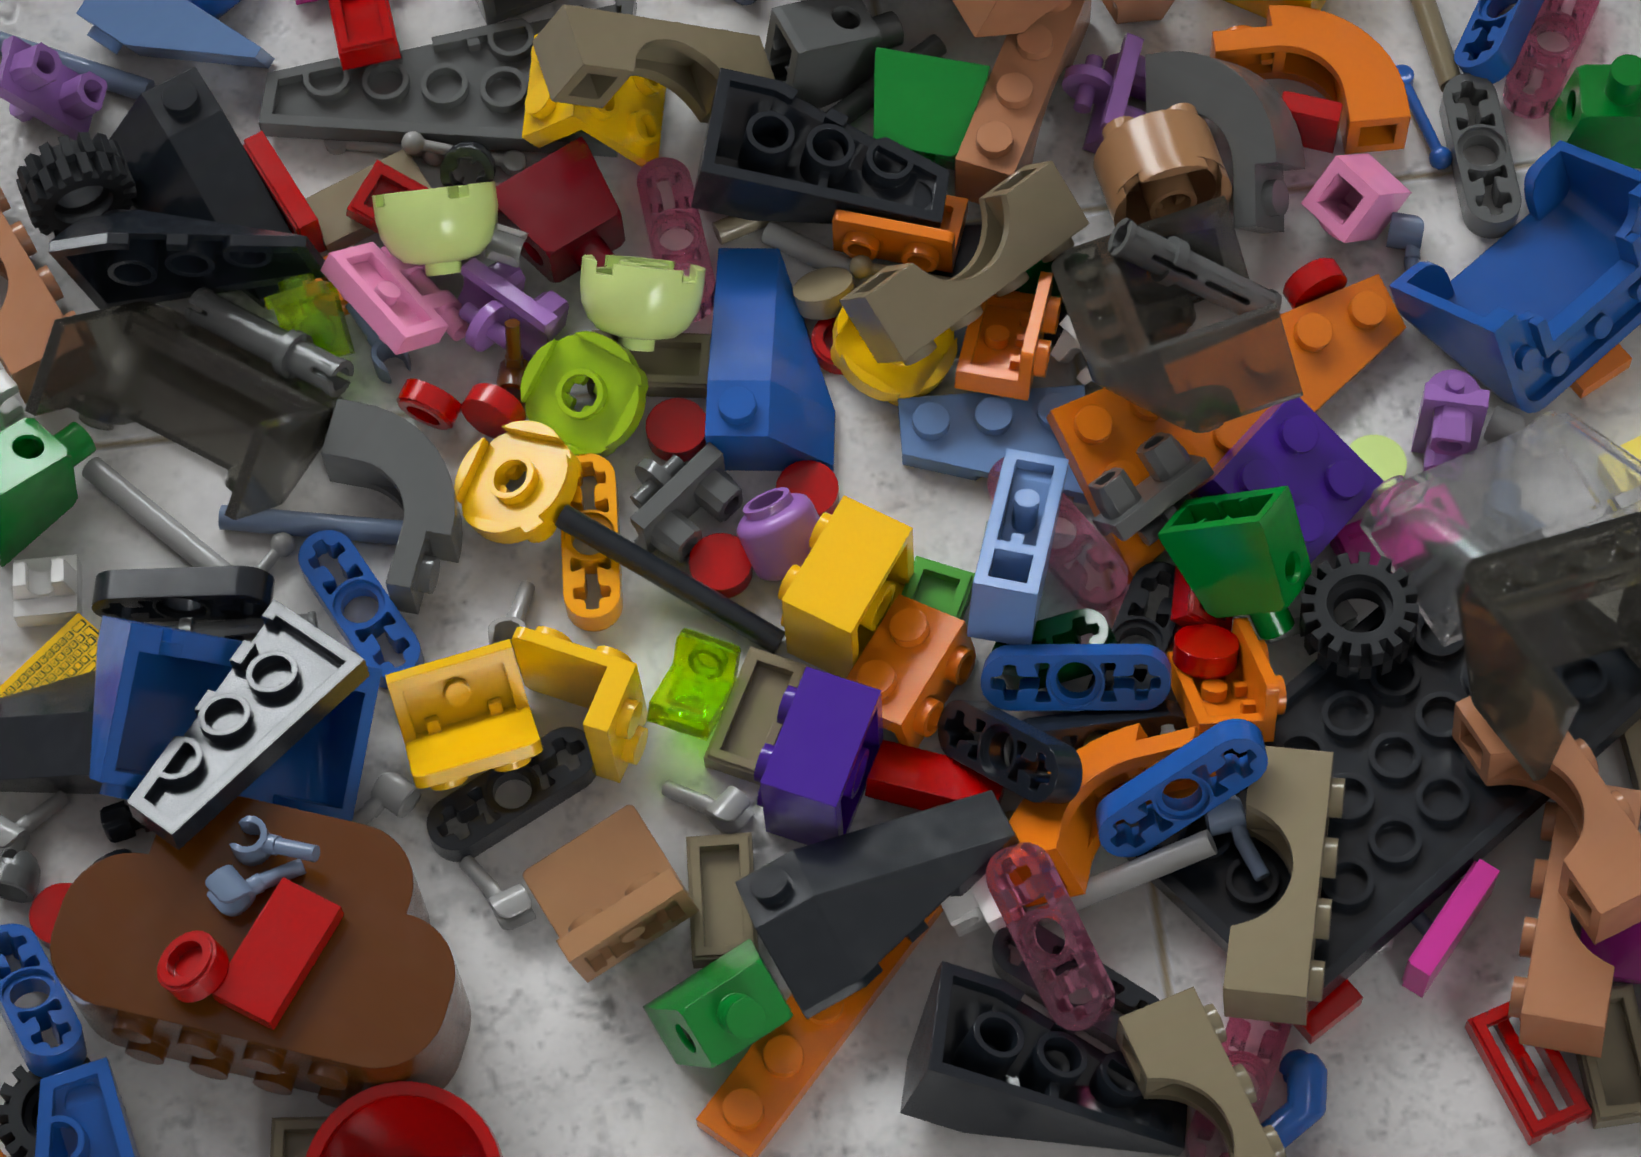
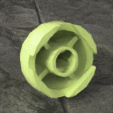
M495 181L372 196L375 221L380 239L390 254L403 263L425 265L426 277L461 273V260L481 254L491 242L495 225L498 223V201Z
M593 255L582 256L580 293L587 318L599 330L618 336V343L628 350L653 352L655 340L675 338L689 328L699 312L704 293L706 268L690 264L689 276H686L683 270H674L675 261L635 256L605 255L604 266L606 267H597V260Z

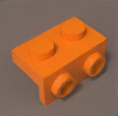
M946 195L940 229L850 211L835 210L832 220L833 250L844 252L852 258L857 255H865L871 260L876 258L902 264L914 263L925 272L938 270L952 273L968 215V199Z
M1041 271L1036 294L1013 291L998 297L995 293L980 305L984 311L983 314L967 325L956 368L954 388L1025 401L1029 400L1034 376L1045 378L1048 369L1052 341L1043 339L1044 333L1056 334L1060 317L1062 298L1051 296L1054 273Z
M899 594L846 679L881 690L883 728L894 732L899 744L918 748L924 737L932 736L938 729V722L944 705L956 685L964 684L971 675L976 661V652L971 637L967 636V625L964 620Z
M1247 617L1233 619L1232 633L1237 636L1240 643L1236 669L1224 677L1201 679L1187 675L1173 663V651L1167 652V657L1172 667L1171 688L1186 717V723L1189 728L1196 726L1200 734L1224 720L1243 719L1252 722L1260 729L1264 742L1274 741L1277 715H1283L1286 710V686L1283 677L1274 674L1269 663L1267 644L1265 640H1258Z

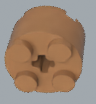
M1178 103L1166 110L1153 111L1135 118L1121 116L1113 119L1103 128L1102 135L1104 140L1095 153L1093 167L1115 227L1122 219L1129 218L1137 225L1158 235L1204 227L1202 219L1215 208L1220 216L1228 207L1232 198L1231 181L1207 122L1198 115L1196 108L1192 104Z

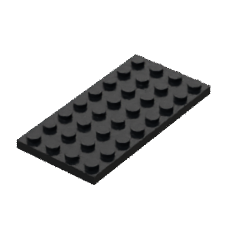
M1486 516L1481 518L1408 581L1407 586L1412 584L1416 586L1418 591L1417 604H1420L1416 639L1413 647L1409 646L1407 658L1401 664L1393 659L1392 671L1381 675L1377 666H1373L1370 679H1359V668L1356 667L1349 668L1348 678L1337 676V663L1332 662L1327 670L1317 664L1316 659L1286 685L1287 705L1285 713L1277 715L1274 741L1264 742L1265 746L1334 752L1333 777L1346 779L1342 819L1329 817L1327 837L1339 838L1336 878L1322 879L1321 898L1332 899L1329 940L1316 939L1314 960L1326 961L1322 1000L1465 875L1474 861L1478 862L1479 859H1483L1550 799V797L1539 791L1523 786L1485 785L1452 736L1456 702L1525 669L1538 689L1545 687L1552 693L1560 707L1562 723L1574 740L1581 738L1588 744L1595 758L1641 719V645ZM1378 606L1350 631L1361 633L1377 629L1385 618L1382 609ZM1231 748L1225 751L1224 755L1233 753L1240 758L1245 756L1247 751L1239 754ZM1248 787L1236 794L1242 802L1245 819ZM1204 815L1144 854L1125 858L1128 861L1206 830L1207 826ZM1138 821L1133 824L1125 822L1131 828L1139 824ZM1231 832L1212 836L1217 848L1216 855L1151 881L1226 953L1228 951L1230 927L1253 920L1269 911L1282 898L1291 880L1288 868L1280 856L1268 845L1250 836L1270 872L1268 877L1256 882L1236 845H1234ZM1309 1001L1308 1013L1320 1002Z

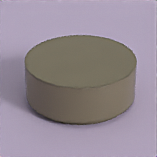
M825 267L802 276L793 286V295L798 311L803 317L811 320H827L838 316L843 307L839 300L856 288L852 274L847 269Z

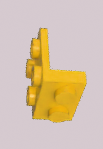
M532 46L522 138L541 148L583 130L640 167H649L656 164L659 159L666 87L644 77L630 76L603 108L551 101L534 46Z
M538 626L535 630L517 627L511 642L524 685L533 691L589 709L583 722V728L596 776L621 783L628 764L637 765L640 761L648 739V728L644 727L648 719V711L637 663L632 662L631 658L622 651L609 646H597L594 650L572 643L571 639L564 633L550 627Z
M510 639L385 675L416 788L424 789L430 787L436 791L452 789L463 784L468 779V776L490 769L498 772L519 769L527 765L531 761V757L543 751Z

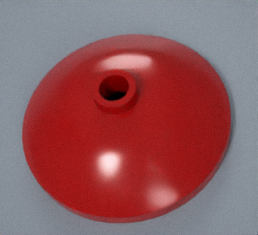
M397 1081L370 1087L350 1097L338 1106L318 1129L309 1146L306 1157H503L490 1126L477 1110L464 1099L443 1088L427 1083Z

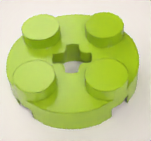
M583 331L575 332L574 334L576 335L566 336L559 341L553 339L543 345L533 355L524 371L520 392L521 402L525 403L527 417L529 421L543 423L552 428L575 456L592 453L607 457L614 453L618 446L624 444L638 427L645 410L646 393L649 387L648 378L645 372L639 368L634 356L628 349L602 334ZM591 378L595 383L593 391L597 395L596 400L592 406L586 405L582 408L581 412H577L574 409L577 399L570 394L571 388L575 383L584 386Z

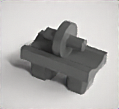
M1163 432L1153 435L1141 444L1136 451V454L1150 474L1148 478L1136 487L1125 470L1118 467L1104 472L1088 485L1096 506L1101 512L1092 519L1101 535L1107 536L1113 533L1121 541H1126L1135 533H1138L1141 540L1147 546H1150L1159 539L1157 534L1186 499L1193 498L1188 493L1215 473L1205 457L1188 454L1185 448L1171 434Z
M709 442L687 464L677 455H673L663 466L649 458H644L635 466V473L642 486L630 496L631 501L639 508L630 517L631 524L638 534L634 543L650 553L658 549L677 562L683 563L689 557L694 545L702 539L701 529L688 519L691 515L702 507L716 520L722 522L726 521L741 507L743 503L742 489L725 471L724 456L719 449Z

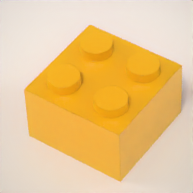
M844 495L832 515L825 512L818 519L809 540V547L812 549L801 567L794 564L787 571L778 591V599L782 602L781 626L785 629L787 653L830 674L846 679L899 594H902L905 584L909 583L914 573L913 527Z

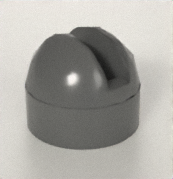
M5 849L0 853V898L18 903H29L34 900L40 882L41 870L37 859L31 853L24 850L17 853L14 849Z

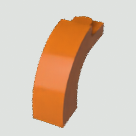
M1270 5L1268 7L1266 26L1251 27L1248 25H1237L1222 31H1212L1209 57L1240 65L1251 70L1264 80L1289 79L1301 82L1317 90L1327 100L1341 102L1343 108L1339 126L1344 154L1405 148L1411 113L1404 82L1398 68L1388 53L1374 38L1358 26L1334 14L1314 8L1293 5Z
M1140 723L1110 732L1076 750L1081 759L1083 776L1080 789L1070 802L1065 804L1035 803L1026 798L1021 801L1009 821L1020 842L997 864L1025 907L1086 894L1091 865L1101 845L1095 815L1098 804L1104 797L1199 736L1200 732L1196 726L1149 738ZM1216 771L1209 774L1210 777L1216 776ZM1177 779L1166 785L1163 793L1171 798H1185L1192 795L1198 789L1199 784L1191 779ZM1146 801V806L1151 804L1152 801ZM1122 819V820L1117 821V822H1116V826H1117L1118 824H1121V823L1125 822V820Z

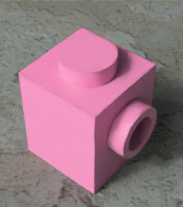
M1369 153L1337 155L1301 204L1319 220L1321 227L1328 234L1343 243L1376 240L1390 222L1392 213L1400 209L1412 192Z

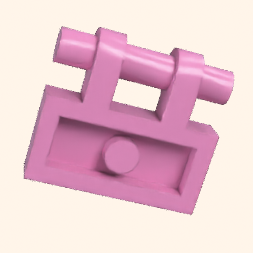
M369 242L330 252L320 270L395 355L437 344L445 332L454 341H459L466 335L470 324L459 317V311L462 308L459 300L449 290H440L429 276L426 277L425 265L403 263L390 254L385 245L380 249L374 242Z

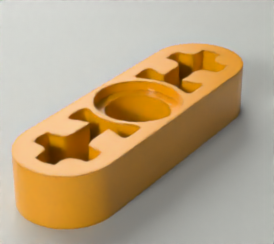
M586 453L577 455L576 457L581 462L582 471L578 478L577 489L570 506L620 534L618 486L613 466L607 459L597 454ZM595 476L597 483L594 488L596 510H584V501L580 488L583 484V477ZM561 530L563 597L567 615L571 622L580 629L592 632L607 629L619 619L623 609L621 565L600 552L593 555L578 552L573 547L575 538ZM586 574L598 575V584L602 598L597 609H587L584 601L588 595Z

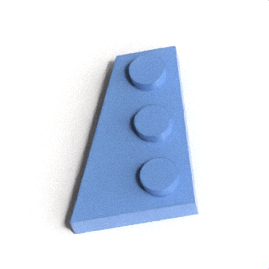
M1084 385L1031 388L1028 401L979 392L898 399L902 463L910 467L976 481L980 477L999 480L1006 448L1066 459L1046 417L1050 410L1085 396ZM1068 464L1063 495L1074 497L1073 502L1089 505Z

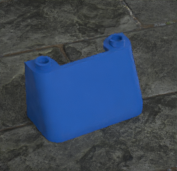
M1561 140L1545 152L1526 173L1524 194L1529 214L1450 281L1444 268L1432 262L1423 261L1410 267L1389 285L1397 310L1404 319L1503 402L1527 413H1536L1547 407L1641 324V171Z
M102 615L97 640L89 773L90 779L102 782L100 794L127 800L130 798L173 737L184 736L197 716L194 708L207 690L216 692L232 670L230 659L243 641ZM367 666L370 676L239 796L352 821L382 669Z

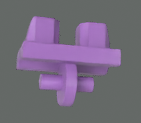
M1127 33L1123 38L1120 52L1108 56L1104 69H1102L1103 58L1096 54L1088 55L1085 64L1071 65L1066 69L1062 87L1070 97L1075 99L1074 110L1081 114L1090 113L1092 104H1094L1082 149L1095 154L1104 140L1102 135L1103 128L1113 119L1121 116L1135 118L1146 114L1145 111L1127 104L1129 96L1146 102L1145 57L1140 55L1144 42L1143 38Z
M14 35L3 40L0 64V98L10 103V114L22 122L30 121L35 117L64 135L68 134L69 138L77 140L78 132H88L93 114L102 109L107 90L106 80L90 71L78 74L63 65L58 52L42 42L31 46Z
M475 257L462 265L461 274L464 277V285L458 297L459 302L462 304L459 317L470 324L465 335V342L477 352L485 351L494 343L506 350L505 321L514 318L520 321L523 358L530 361L533 355L543 345L552 341L566 325L569 310L568 301L552 290L544 291L535 299H532L524 293L526 277L520 267L516 268L500 262H495L487 267Z
M1457 369L1443 370L1436 373L1429 382L1425 383L1411 452L1424 453L1422 478L1459 483L1463 472L1464 459L1474 460L1489 406L1490 390L1480 389L1476 380L1466 372Z

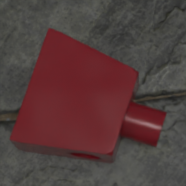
M582 136L496 186L498 223L528 233L520 254L550 282L560 283L579 272L582 265V256L593 255L597 260V267H606L604 266L605 255H615L613 251L621 247L625 242L620 209Z

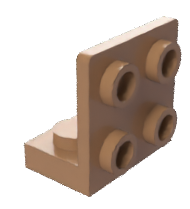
M633 805L624 806L527 868L522 875L557 933L559 939L556 942L568 962L587 983L699 912L698 907Z

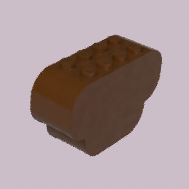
M238 796L180 850H177L156 834L149 854L121 853L104 858L88 867L75 879L68 889L51 935L50 953L52 964L69 995L91 1028L106 1041L126 1048L125 1053L130 1057L155 1065L164 1064L165 1058L190 1063L189 1068L193 1072L217 1080H226L229 1073L254 1078L253 1084L255 1086L279 1095H291L293 1088L317 1093L319 1101L334 1108H337L347 1099L363 1090L389 1082L414 1081L444 1089L459 1067L470 1031L471 1009L466 991L447 942L430 925L429 914L406 853L385 832L372 826ZM248 815L260 818L265 823L270 834L320 847V856L316 862L301 860L306 874L290 881L341 906L345 914L274 1031L215 1001L212 994L197 1002H181L162 987L157 978L158 962L166 947L177 937L190 931L199 930L209 933L226 949L230 963L277 885L266 889L265 892L256 895L255 900L241 915L231 917L221 913L207 897L209 889L206 887L205 881L210 874L222 866L233 865L246 880L256 873L260 874L297 859L283 855H270L268 860L260 865L246 866L240 863L234 856L229 844L237 843L247 847L255 844L260 838L259 835H250L241 830L239 821Z

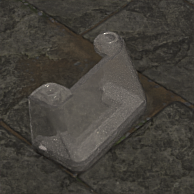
M1549 411L1534 419L1524 430L1405 479L1403 475H1397L1384 481L1371 494L1373 503L1360 523V527L1380 556L1392 560L1391 572L1395 573L1402 567L1409 574L1407 586L1412 584L1416 586L1418 591L1417 604H1420L1419 612L1442 646L1445 647L1470 636L1473 628L1467 620L1477 610L1483 611L1492 607L1494 612L1506 608L1517 590L1599 554H1602L1607 562L1616 559L1622 568L1641 560V460L1573 413L1558 415L1556 411Z

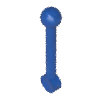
M1396 65L1405 85L1409 108L1431 151L1429 162L1433 168L1444 170L1452 163V152L1441 145L1412 86L1414 71L1407 65Z

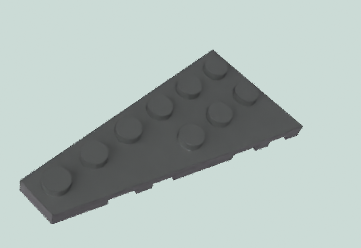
M615 0L614 5L596 9L636 16L637 3L636 0ZM523 18L431 37L433 44L402 51L400 49V59L344 71L342 70L340 59L337 57L268 72L258 123L260 130L264 132L265 136L401 144V140L406 133L416 131L426 140L451 145L473 141L482 144L488 150H518L520 152L553 153L582 136L593 156H618V152L583 130L541 148L522 138L525 99L531 66L532 41L534 40V35L540 33L551 18L531 23Z

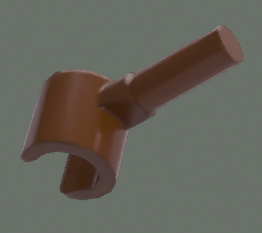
M513 318L505 321L506 354L505 359L499 365L496 385L505 390L506 388L520 390L522 377L529 361L523 359L521 351L520 321Z

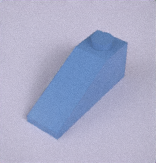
M84 0L76 13L93 25L87 36L115 54H118L124 45L139 56L269 69L275 60L263 48L188 0Z
M1006 448L973 580L967 628L968 637L1006 644H1032L1069 459Z

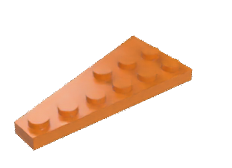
M1376 274L1050 410L1046 419L1066 459H1069V466L1096 517L1101 512L1096 506L1088 485L1104 472L1114 467L1123 468L1135 487L1148 478L1150 474L1136 454V451L1141 444L1156 433L1171 434L1185 448L1188 454L1205 457L1211 468H1213L1267 409L1291 393L1295 392L1316 413L1344 385L1350 382L1396 340L1407 327L1380 275ZM1113 533L1105 536L1128 585L1141 567L1152 563L1166 550L1160 539L1147 546L1141 540L1138 533H1135L1126 541H1121Z

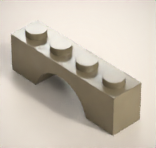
M563 4L532 41L551 101L603 108L630 76H639L653 80L671 90L686 103L701 123H708L720 68L775 79L762 41L758 35L603 11L582 6Z
M1053 161L1025 165L979 198L982 217L980 242L969 264L956 276L948 280L940 279L928 274L914 263L886 266L839 300L877 363L903 361L905 366H909L922 360L937 348L934 341L936 337L948 328L951 331H956L974 322L984 312L980 306L995 293L998 297H1001L1018 289L1029 280L1026 270L1040 260L1043 263H1047L1057 259L1075 245L1071 237L1090 223Z
M1265 746L1268 757L1267 769L1262 777L1249 785L1247 789L1246 827L1252 837L1268 845L1280 856L1288 868L1291 880L1282 898L1269 911L1253 920L1230 927L1223 983L1224 1017L1306 1025L1309 1001L1322 1002L1326 961L1314 960L1316 939L1329 940L1332 899L1321 898L1322 879L1336 878L1339 838L1327 837L1329 817L1342 819L1346 779L1333 777L1334 752Z
M1194 986L1118 1018L1116 1041L1144 1099L1173 1100L1184 1103L1201 1112L1214 1124L1221 1134L1229 1157H1287L1281 1139L1272 1125L1262 1127L1251 1105L1257 1102V1095L1248 1072L1241 1063L1232 1066L1221 1044L1227 1041V1033L1218 1011L1212 1003L1205 1006L1202 1005Z

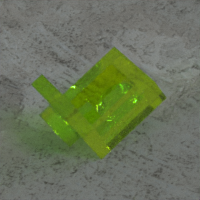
M314 273L303 274L278 282L280 293L264 298L267 310L275 311L281 328L287 331H303L312 337L314 345L339 358L355 354L339 294L331 282H316Z
M683 628L676 638L673 664L649 701L647 721L707 741L720 720L737 679L741 654L740 647Z

